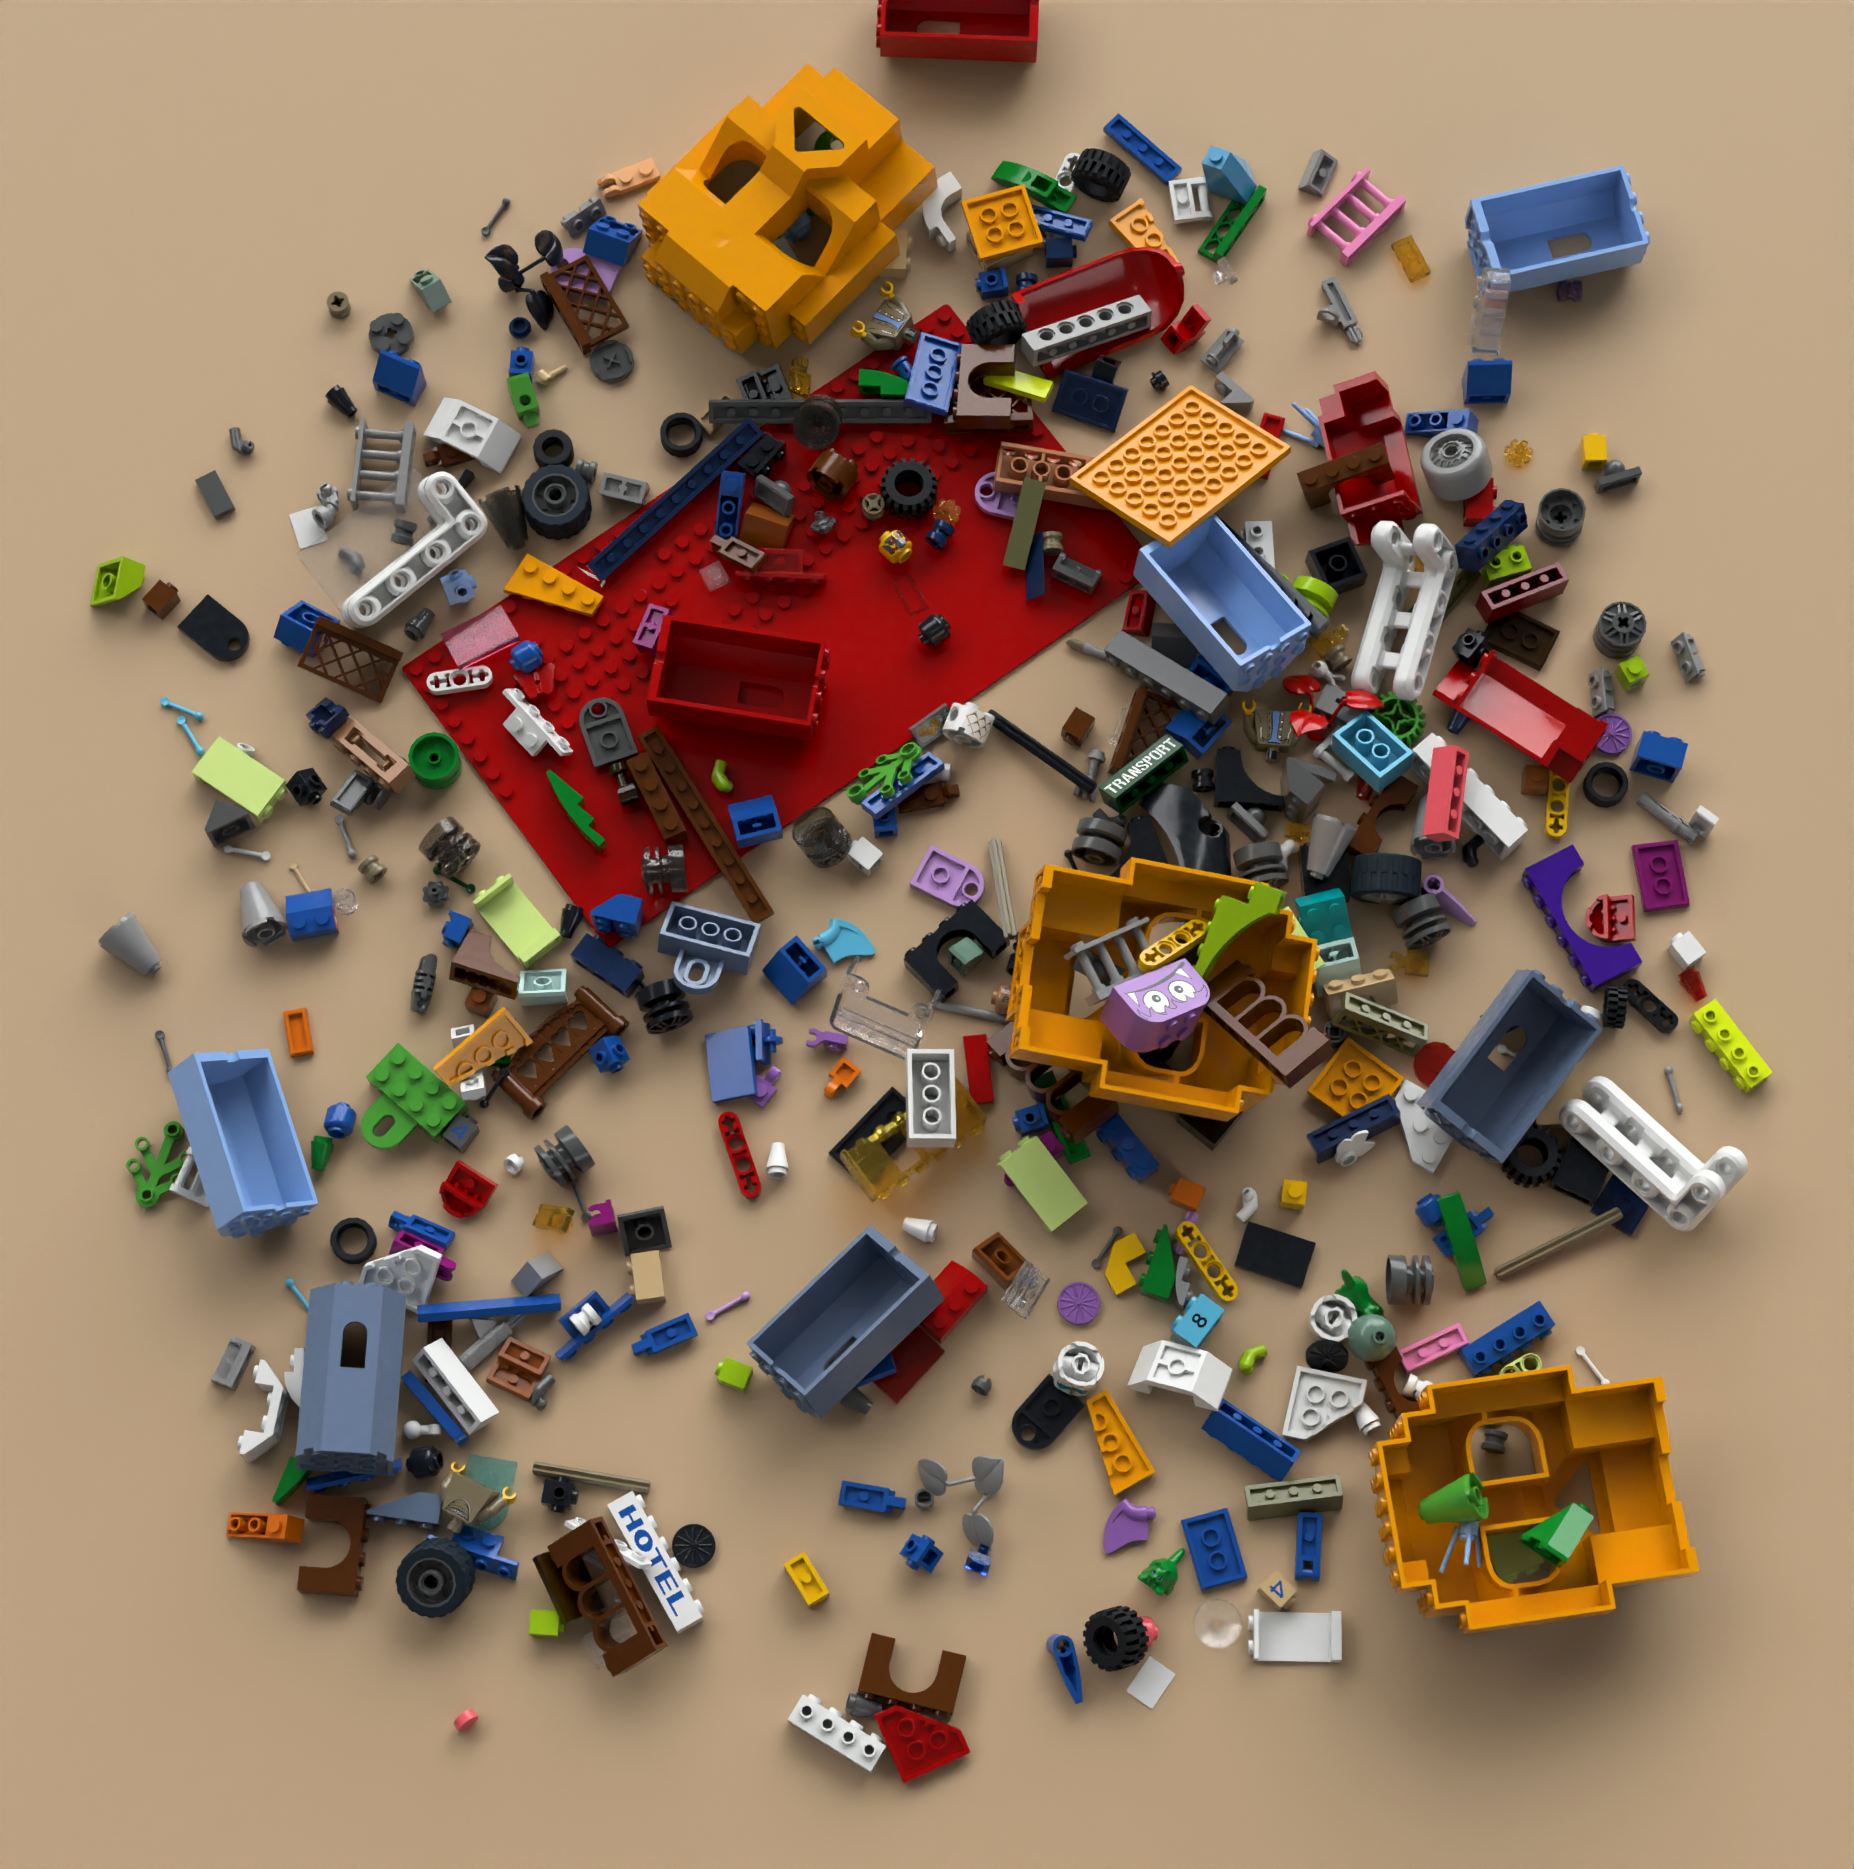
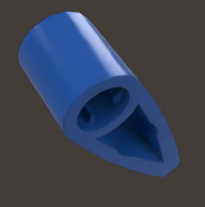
M1053 1634L1047 1639V1650L1050 1654L1054 1655L1060 1674L1076 1704L1083 1702L1082 1685L1074 1643L1068 1636ZM1059 1641L1063 1642L1061 1650H1058L1056 1648V1646L1059 1645Z

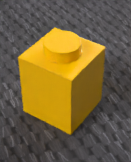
M1597 433L1583 435L1579 444L1581 469L1604 468L1607 462L1605 435Z
M1284 1179L1281 1185L1279 1208L1303 1211L1306 1201L1307 1182Z

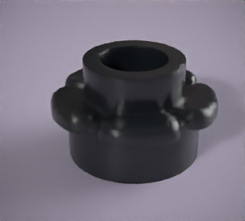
M1160 370L1156 373H1151L1150 383L1156 391L1159 389L1164 391L1169 386L1165 375Z

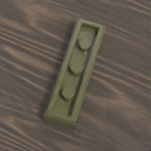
M1024 477L1003 565L1025 570L1046 482Z

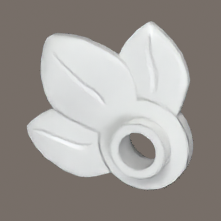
M1367 1130L1359 1131L1350 1139H1344L1340 1142L1334 1156L1335 1161L1343 1167L1349 1166L1357 1160V1157L1364 1155L1376 1145L1375 1142L1365 1141L1369 1132Z

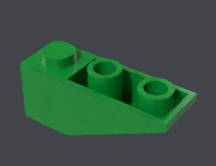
M1164 1224L1162 1230L1157 1229L1153 1243L1157 1245L1154 1252L1149 1251L1145 1263L1149 1265L1147 1274H1141L1138 1286L1142 1287L1141 1295L1167 1304L1176 1276L1168 1226Z

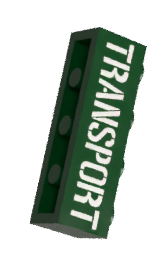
M1164 735L1098 787L1103 802L1119 814L1124 813L1189 762L1184 745L1169 735Z

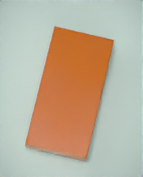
M306 1007L283 1012L291 1058L314 1054Z

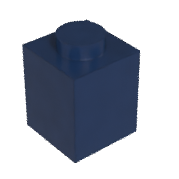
M1045 238L1046 268L1072 267L1073 259L1077 258L1076 245H1072V238Z

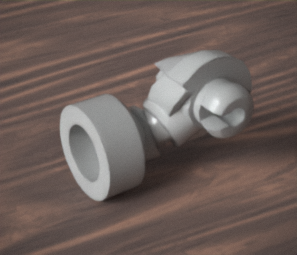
M323 483L320 486L317 497L322 505L312 511L314 521L322 529H326L334 523L333 518L339 510L338 490L330 483Z

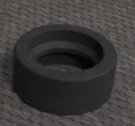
M685 412L674 413L668 416L661 425V443L670 455L688 457L700 448L703 441L702 427L693 415ZM680 424L692 427L694 439L689 444L678 446L670 442L668 433L672 427Z
M1602 762L1590 768L1584 779L1583 790L1586 798L1592 804L1608 808L1621 802L1628 790L1629 781L1627 774L1620 766L1611 762ZM1599 773L1611 774L1618 780L1619 790L1611 797L1601 796L1593 789L1594 777Z
M357 1217L346 1218L334 1227L331 1233L330 1244L333 1252L341 1261L348 1264H360L367 1261L374 1254L377 1247V1237L373 1228L365 1220ZM349 1228H360L367 1235V1245L358 1254H348L340 1246V1237Z

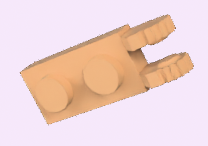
M651 157L615 171L612 174H606L596 182L600 187L612 183L616 184L602 191L603 197L609 198L661 179V176Z

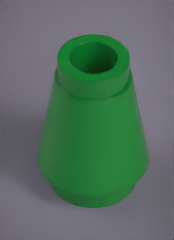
M314 1136L313 1141H311V1169L325 1171L334 1146L332 1144L333 1138Z

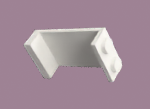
M1254 1609L1252 1616H1248V1630H1252V1640H1248V1655H1252V1661L1339 1663L1342 1660L1341 1611L1298 1613L1259 1612V1609Z

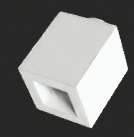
M863 836L859 841L854 840L847 849L849 851L847 853L848 860L868 877L883 861V853Z
M1690 931L1684 935L1681 932L1675 935L1670 940L1671 945L1667 949L1683 971H1686L1700 961L1706 954L1704 948Z

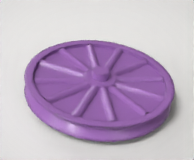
M1609 713L1600 716L1597 720L1605 721L1609 724V728L1596 748L1606 754L1620 753L1627 748L1632 738L1629 723L1618 714Z
M1083 1282L1068 1284L1061 1290L1058 1296V1311L1071 1324H1086L1092 1321L1098 1314L1100 1308L1099 1295L1089 1284Z

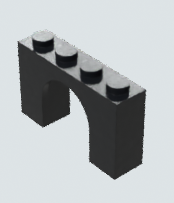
M972 899L968 903H962L951 918H945L934 933L930 932L925 935L922 943L916 948L912 947L904 956L905 967L941 1003L947 1001L959 990L958 981L938 960V953L947 941L957 937L975 939L992 959H995L1010 945V939L1004 938L1003 930Z

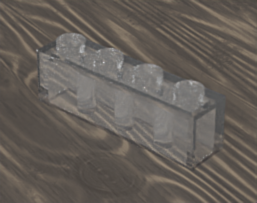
M1483 267L1482 276L1477 277L1476 288L1479 290V294L1474 296L1473 307L1476 308V313L1471 314L1470 325L1473 327V331L1468 333V345H1471L1472 354L1496 356L1499 354L1511 283L1510 269Z

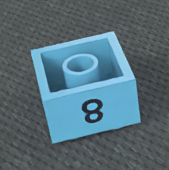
M1202 1293L1198 1298L1193 1296L1186 1306L1184 1317L1179 1315L1173 1322L1170 1329L1172 1332L1170 1339L1177 1344L1199 1349L1221 1320L1224 1309Z

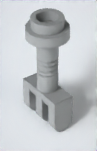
M1092 749L1091 753H1088L1087 756L1091 762L1086 776L1093 781L1095 780L1099 764L1105 763L1106 760L1104 757L1105 753L1096 749ZM1077 785L1073 793L1074 796H1078L1080 792V787ZM1098 785L1091 794V801L1095 802L1099 791ZM1083 791L1082 798L1086 799L1088 795L1086 791Z

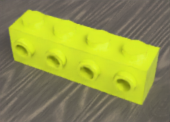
M1716 998L1693 1013L1689 1019L1692 1029L1704 1038L1707 1049L1717 1055L1721 1067L1731 1073L1734 1077L1735 1085L1740 1090L1743 1089L1745 1093L1749 1092L1773 1073Z

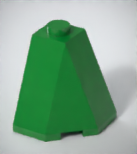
M1572 1503L1525 1532L1518 1541L1560 1569L1568 1561L1594 1516L1590 1514L1591 1510L1583 1504L1578 1503L1576 1505Z

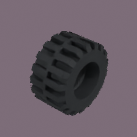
M1091 148L1082 151L1071 173V180L1081 192L1089 197L1103 202H1114L1121 198L1130 179L1131 172L1129 167L1117 156L1101 149Z
M1000 300L982 307L966 323V330L973 344H1016L1027 330V326L1016 304L1011 300Z
M906 458L901 459L899 464L895 461L892 463V468L888 466L881 482V497L884 499L886 510L890 509L891 515L898 514V518L902 520L903 517H907V520H912L914 516L917 519L922 518V513L927 515L929 508L934 507L937 498V481L935 473H931V467L929 465L924 467V462L921 460L919 463H916L914 458H911L910 461H906ZM913 482L919 485L922 490L915 496L906 497L898 493L896 488L902 483Z
M1532 1124L1502 1163V1171H1506L1508 1173L1506 1177L1509 1180L1513 1178L1516 1185L1523 1183V1187L1529 1188L1530 1185L1538 1187L1541 1183L1545 1184L1560 1165L1559 1162L1562 1159V1154H1560L1561 1145L1556 1144L1558 1140L1556 1136L1551 1137L1549 1135L1551 1133L1550 1130H1542L1543 1126L1537 1125L1536 1128H1533ZM1523 1145L1536 1147L1543 1156V1164L1538 1167H1529L1523 1164L1518 1156V1148Z
M1116 1606L1098 1611L1089 1617L1090 1621L1086 1622V1630L1083 1631V1636L1085 1637L1083 1644L1087 1647V1655L1092 1657L1091 1662L1098 1664V1668L1101 1670L1106 1669L1108 1672L1134 1666L1140 1663L1139 1660H1143L1145 1657L1144 1652L1148 1650L1146 1642H1149V1636H1146V1631L1148 1630L1142 1624L1143 1619L1137 1617L1135 1610L1130 1611V1607ZM1114 1633L1117 1636L1118 1645L1115 1642Z

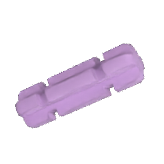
M1187 1211L1184 1220L1196 1224L1199 1214ZM1182 1227L1184 1230L1181 1233L1182 1236H1188L1190 1238L1189 1233L1191 1232V1230L1189 1228L1185 1229L1184 1227ZM1175 1242L1172 1252L1178 1256H1184V1249L1179 1242Z

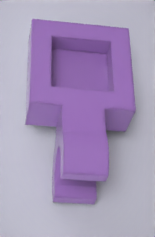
M815 1028L809 1029V1034L815 1035L817 1039L815 1041L807 1040L806 1045L808 1047L815 1048L820 1044H824V1046H827V1049L839 1052L841 1049H847L848 1035L829 1031L821 1032Z
M773 1065L764 1079L758 1075L756 1077L758 1095L749 1096L748 1098L763 1109L777 1091L772 1085L781 1076V1071Z

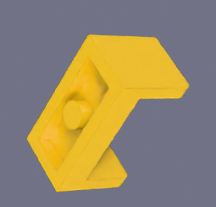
M804 1551L784 1563L785 1570L809 1609L830 1596L828 1589Z

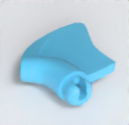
M830 919L829 928L812 940L815 949L819 950L823 947L833 963L850 956H872L875 953L872 943L860 929L840 919Z

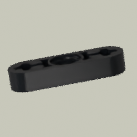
M1636 979L1627 980L1622 986L1627 987V1002L1660 1032H1673L1678 1025L1677 1015L1640 981ZM1628 987H1636V994H1628ZM1642 994H1644L1645 996L1638 1003V998L1641 997ZM1648 1000L1654 1002L1656 1010L1653 1012L1646 1011L1643 1003ZM1661 1009L1663 1012L1660 1014V1016L1657 1017V1019H1655L1654 1016H1656L1659 1010ZM1669 1017L1672 1020L1670 1022L1671 1026H1664L1662 1024L1663 1018L1667 1019Z

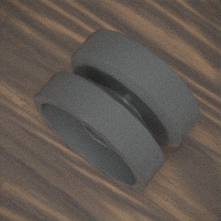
M1093 817L1080 819L1076 832L1079 837L1074 838L1071 853L1083 861L1098 866L1115 867L1119 865L1122 855L1120 847L1125 845L1128 832L1118 824Z

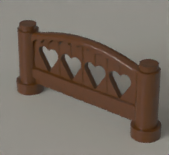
M581 986L574 994L576 997L575 1002L563 1007L543 1021L529 1035L533 1043L520 1047L511 1059L508 1067H506L509 1069L510 1074L503 1078L499 1087L524 1110L523 1114L529 1120L539 1116L546 1107V1102L540 1097L585 1055L591 1046L598 1042L606 1033L610 1036L622 1035L629 1026V1021L622 1015L618 1016L588 987ZM582 1012L585 1015L587 1030L569 1027L568 1021L575 1019L576 1013ZM565 1028L568 1030L571 1046L553 1043L551 1038L554 1035H558L560 1029ZM548 1044L552 1048L554 1062L538 1060L535 1058V1053L541 1051L543 1045ZM531 1060L535 1063L538 1078L520 1076L518 1070L521 1067H525V1063ZM501 1066L497 1067L491 1074L494 1082L500 1076Z

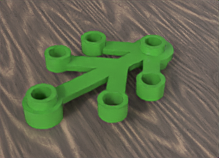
M914 742L907 743L901 747L899 753L880 755L876 759L878 767L862 769L858 773V777L862 783L867 784L864 786L862 784L851 786L846 793L850 801L860 805L867 798V793L882 781L884 783L880 788V793L883 798L888 799L895 794V789L893 788L897 770L901 766L902 770L897 775V778L902 785L910 783L913 780L910 772L912 764L919 759L922 753L920 746Z
M171 1121L165 1125L164 1134L166 1137L156 1161L150 1150V1142L147 1138L139 1137L135 1141V1147L141 1152L151 1173L148 1182H146L141 1172L142 1165L137 1159H130L126 1163L127 1170L133 1175L138 1185L136 1201L142 1207H153L159 1201L160 1195L169 1191L171 1184L174 1183L179 1173L173 1174L170 1181L158 1185L160 1178L182 1168L184 1163L182 1159L184 1156H187L185 1154L186 1151L179 1155V1158L166 1164L174 1142L179 1141L184 1135L183 1127L176 1121ZM171 1127H177V1131L174 1134L169 1133ZM141 1141H146L144 1148H139ZM132 1163L138 1164L135 1170L130 1169ZM145 1192H151V1197L148 1199H144L143 1195Z

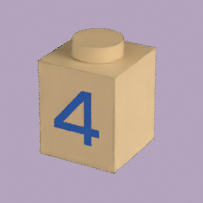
M1277 1570L1258 1589L1278 1611L1282 1607L1287 1609L1296 1600L1293 1595L1297 1590Z

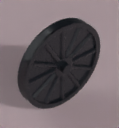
M1319 1340L1307 1348L1305 1358L1306 1363L1311 1369L1337 1373L1347 1366L1349 1354L1347 1349L1337 1341Z
M688 1524L680 1528L674 1535L672 1551L680 1564L690 1568L701 1567L707 1564L713 1557L715 1540L712 1533L706 1527L699 1524Z

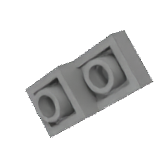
M1179 1256L1174 1281L1175 1301L1177 1309L1182 1310L1184 1304L1189 1303L1193 1291L1189 1290L1191 1283L1182 1281V1279L1187 1280L1191 1266L1187 1265L1189 1258Z

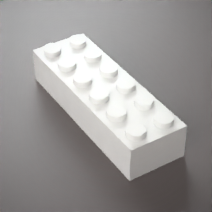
M1433 732L1412 750L1414 753L1411 769L1427 785L1430 778L1433 748L1447 746L1444 739L1436 736ZM1467 768L1461 820L1475 834H1479L1484 839L1485 844L1503 861L1522 844L1528 832L1527 825L1520 817L1516 818L1506 802L1500 801L1495 796L1493 789L1489 785H1484L1479 780L1478 774L1473 769Z

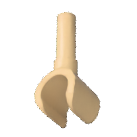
M563 365L550 373L541 369L536 374L538 377L536 380L542 385L547 386L553 377L566 371L567 367Z

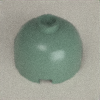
M1368 1314L1359 1316L1352 1322L1347 1333L1349 1335V1349L1354 1356L1362 1361L1375 1362L1383 1360L1391 1354L1396 1345L1397 1336L1395 1328L1389 1320L1381 1315Z

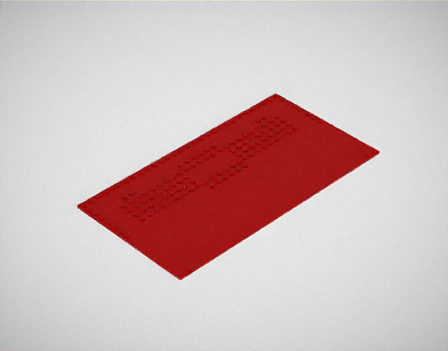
M947 304L914 324V330L918 331L920 335L921 332L960 344H973L966 326ZM919 339L916 344L906 341L898 351L890 349L872 352L804 399H880V395L859 394V369L875 370L900 377L897 372L891 369V366L902 356H907L909 358L908 362L913 366ZM997 388L991 391L996 397L1005 392ZM972 389L977 395L982 393L979 389ZM954 390L951 396L952 399H954ZM1007 395V396L1005 397V398H1011L1012 404L1016 401V400H1015L1013 397H1011L1010 395ZM1019 404L1014 409L1018 413L1027 412V408L1022 404ZM953 407L948 411V415H953ZM1033 410V432L944 435L943 416L932 413V423L765 424L759 428L762 433L767 432L779 442L783 440L786 443L787 452L781 462H776L772 466V471L767 478L773 482L780 480L787 482L791 487V494L795 496L791 514L796 515L784 549H804L803 572L826 573L825 579H820V583H808L807 579L798 578V582H785L784 578L776 577L775 581H763L762 577L753 576V580H740V576H735V570L742 568L720 558L716 551L712 549L711 542H709L715 535L721 480L720 473L605 578L606 582L603 587L600 586V581L588 576L581 569L593 574L586 565L668 490L552 566L554 569L604 596V601L593 617L567 611L555 605H546L544 602L534 599H525L520 595L512 593V595H509L403 666V672L573 903L584 909L582 913L584 918L596 934L606 942L605 945L611 948L625 938L619 936V933L610 931L606 934L597 931L593 927L590 916L592 909L618 894L642 898L645 909L642 927L667 910L672 901H680L719 874L720 870L658 771L657 773L686 829L687 838L666 847L650 810L636 786L635 789L639 801L622 807L618 796L619 787L617 779L611 777L608 770L611 765L595 770L580 728L579 715L582 708L589 701L596 698H609L621 706L638 755L646 751L637 736L656 725L659 727L737 854L742 858L761 844L738 849L727 805L772 795L781 828L784 829L858 778V773L862 769H871L877 765L876 759L880 755L892 754L914 738L908 728L944 703L950 709L954 702L961 705L965 704L1140 583L1133 573L1138 552L1142 546L1116 513L1043 499L1034 534L1041 531L1043 533L1048 531L1061 532L1063 534L1061 545L1064 548L1063 553H1065L1066 557L1096 571L1097 569L1102 570L1103 574L1093 594H1087L1051 577L1052 568L1059 555H1043L1045 594L1026 601L1025 570L1003 565L1013 520L984 513L976 503L975 487L984 475L995 472L997 453L1002 441L1066 452ZM755 441L725 470L745 473L737 467V462L749 451V449L757 441ZM828 448H834L839 455L853 460L858 465L856 469L859 476L858 480L842 501H839L840 498H836L834 501L825 498L813 488L815 486L812 480L808 482L806 477L807 472L820 454ZM1004 449L1008 452H1015V450L1012 449ZM1026 453V454L1031 455V456H1036V455H1037V454H1035V453ZM1054 456L1048 457L1050 459H1059L1058 457ZM906 458V461H910L911 458H914L916 463H919L921 460L924 462V467L928 465L931 467V473H935L937 481V498L934 507L929 508L927 515L922 513V518L917 519L914 516L912 520H907V517H903L902 520L898 518V514L891 515L890 509L886 510V508L884 515L879 520H869L863 515L862 502L864 497L871 493L881 495L882 476L886 474L888 466L892 468L893 462L897 461L899 464L901 459ZM747 474L737 536L738 540L745 512L751 504L756 502L769 506L753 495L755 480ZM913 482L902 483L896 488L898 493L906 497L915 496L922 490L919 485ZM984 487L980 490V493L984 496H989L993 492L989 487ZM818 511H823L825 516H831L836 519L834 526H832L833 530L827 534L820 535L814 532V530H810V526L816 520L815 513ZM937 519L948 522L955 529V533L951 538L947 539V545L943 550L932 547L925 540V536L929 531L933 530V524ZM899 530L912 542V554L901 564L899 562L891 563L879 551L881 543L879 539L886 531ZM649 603L670 609L676 617L826 640V648L830 649L829 670H826L827 691L826 697L822 701V718L817 720L819 721L817 734H813L812 740L807 741L649 715L646 699L655 658L646 650L644 654L641 653L636 645L632 643ZM932 613L942 614L952 627L949 629L951 632L950 637L937 647H933L930 643L925 646L917 636L921 633L918 629L919 623ZM525 640H529L531 643L535 641L544 655L542 665L529 674L532 675L533 672L539 673L549 663H554L555 686L554 692L550 696L543 694L539 695L535 700H530L523 689H521L519 683L514 679V674L517 672L509 661L513 658L511 650ZM481 665L490 668L493 675V682L487 688L444 695L432 694L428 690L426 683L428 676L435 672ZM480 673L478 678H480V681H485L486 676L484 673ZM469 674L471 683H474L472 674ZM458 675L454 678L453 682L458 686L463 685L466 682V677ZM447 677V685L451 687L449 677ZM437 679L435 684L432 685H435V688H439L441 683ZM741 683L737 703L776 708L782 704L784 696L776 688ZM517 688L523 692L526 701L534 705L540 711L539 715L554 726V731L569 742V747L573 750V753L568 756H560L547 743L537 756H531L503 725L516 709L502 693L504 689ZM596 706L593 708L592 713L602 715L605 708ZM716 760H722L727 763L724 775L733 783V788L728 793L719 791L712 782L711 778ZM549 769L584 798L585 806L582 809L594 818L596 826L593 830L606 841L607 847L601 853L582 836L569 820L548 780L546 772ZM627 771L625 775L629 783H631L633 780Z

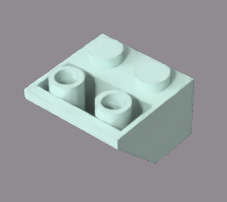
M1353 937L1317 945L1320 948L1319 955L1325 963V966L1316 970L1317 977L1314 983L1317 996L1321 998L1324 997L1323 984H1327L1332 980H1343L1351 978L1353 975L1361 974V966Z

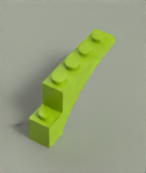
M1256 882L1255 886L1252 885L1248 892L1247 899H1249V903L1226 895H1221L1220 899L1217 898L1213 907L1215 915L1213 920L1208 922L1205 929V934H1207L1205 942L1200 944L1197 951V956L1199 957L1197 964L1192 966L1205 982L1218 958L1241 933L1270 915L1280 914L1287 892Z

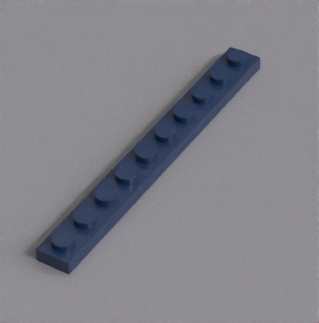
M748 417L586 566L602 582L763 435L762 431Z

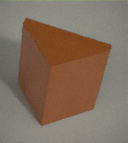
M753 502L745 512L739 540L756 549H759V547L784 548L796 515L790 514L785 517L772 507Z
M999 1232L972 1250V1258L1004 1290L1031 1265Z

